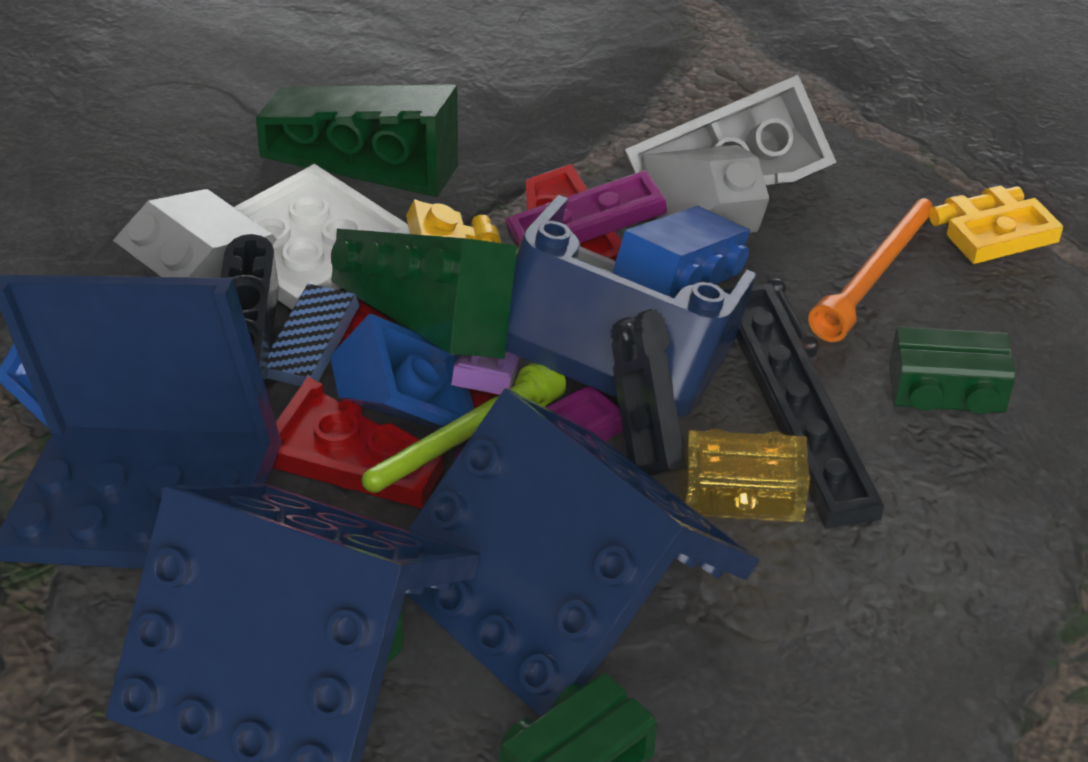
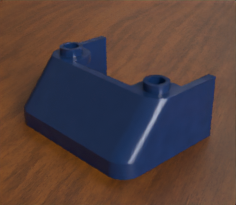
M558 195L526 230L517 250L505 351L533 363L543 365L552 371L618 398L612 367L615 366L611 345L613 339L610 338L612 336L610 332L613 329L612 325L623 318L629 317L632 319L642 311L648 309L657 310L658 313H662V317L665 318V323L668 325L666 330L669 331L670 344L665 353H667L670 376L673 382L677 416L679 418L688 415L735 342L757 273L746 270L731 294L725 293L715 284L699 282L682 288L677 296L672 298L576 259L580 244L579 240L562 223L568 198Z

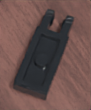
M648 309L638 313V316L632 319L627 317L616 321V324L612 325L613 329L610 330L612 333L610 338L613 339L611 345L615 366L612 367L627 455L632 462L652 477L684 470L687 467L673 393V382L670 376L667 353H665L670 344L669 331L666 330L668 325L665 323L662 313H658L657 310Z

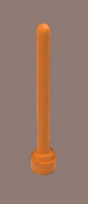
M922 198L917 200L839 294L824 296L810 311L808 317L809 325L819 338L828 342H838L844 339L854 327L857 319L855 307L929 218V210L931 207H934L929 199Z

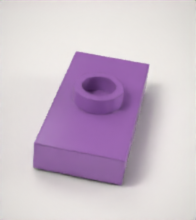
M505 351V358L460 355L454 365L451 385L500 395L504 388L511 389L521 366L522 358Z

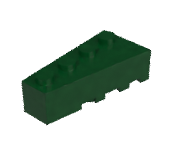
M457 85L280 87L256 116L259 155L261 158L305 168L315 164L331 174L432 197L439 196L458 167Z
M337 228L336 241L331 250V264L333 267L331 281L350 293L356 294V297L450 354L505 358L517 254L516 245L456 237Z

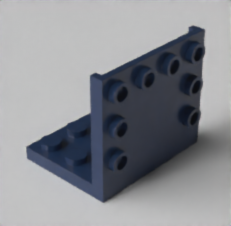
M1 275L0 311L49 427L51 437L0 528V561L143 569L164 486L240 483L266 484L282 441L233 278Z
M504 388L408 529V531L480 554L475 577L470 580L450 583L447 590L425 587L423 594H405L541 717L552 709L556 698L565 688L575 683L583 687L589 682L675 558L691 568H695L698 565L719 579L724 572H728L747 580L760 559L594 431L514 391Z
M265 483L164 486L105 718L217 762H361L405 593L420 595L423 594L425 587L447 590L450 583L474 579L480 554Z

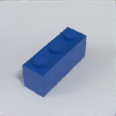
M695 206L625 230L612 273L675 298L679 291L686 286L699 282L717 284L738 275L748 258L749 248L745 245L751 229L700 206Z

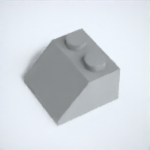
M203 189L147 201L113 241L152 277L221 278L224 253L227 245L234 238L246 234L262 235L269 239L272 245L277 239L272 233L210 190Z

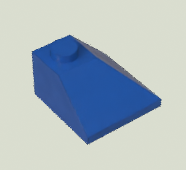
M371 313L330 356L339 398L379 413L440 429L474 409L469 388L451 385L454 365L459 358V354H450L414 331Z

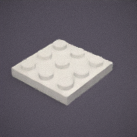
M315 164L234 207L276 237L277 240L274 242L273 248L279 283L278 300L291 310L296 305L307 283L336 290L342 288L331 281L333 268L331 264V250L336 241L337 228L410 234L408 224Z

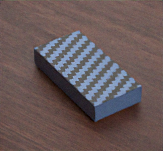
M307 283L270 349L267 378L301 386L308 376L319 382L330 361V356L338 347L359 307L356 294Z

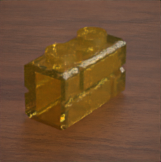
M710 429L707 431L688 430L685 457L687 469H684V502L704 517L717 516L721 518L803 522L810 481L807 461V437L789 436L778 432L752 434L726 432L721 429Z

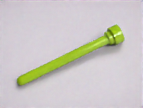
M532 362L519 371L515 385L510 390L545 407L563 396L566 390V380L564 375ZM500 395L495 396L367 470L362 477L363 487L371 493L380 492L471 438Z

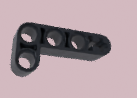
M246 234L234 238L227 245L224 253L221 278H233L266 388L279 283L272 243L262 235Z

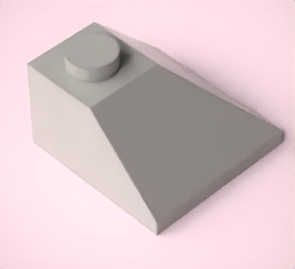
M739 145L643 154L644 170H647L666 198L667 213L656 216V220L695 206H700L751 229L750 233L758 232L769 202V195L758 156Z

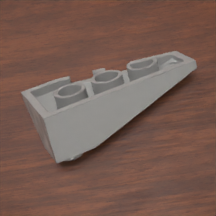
M795 75L623 150L632 172L635 174L644 171L643 154L739 145L758 156L766 185L792 183L837 163L799 75Z

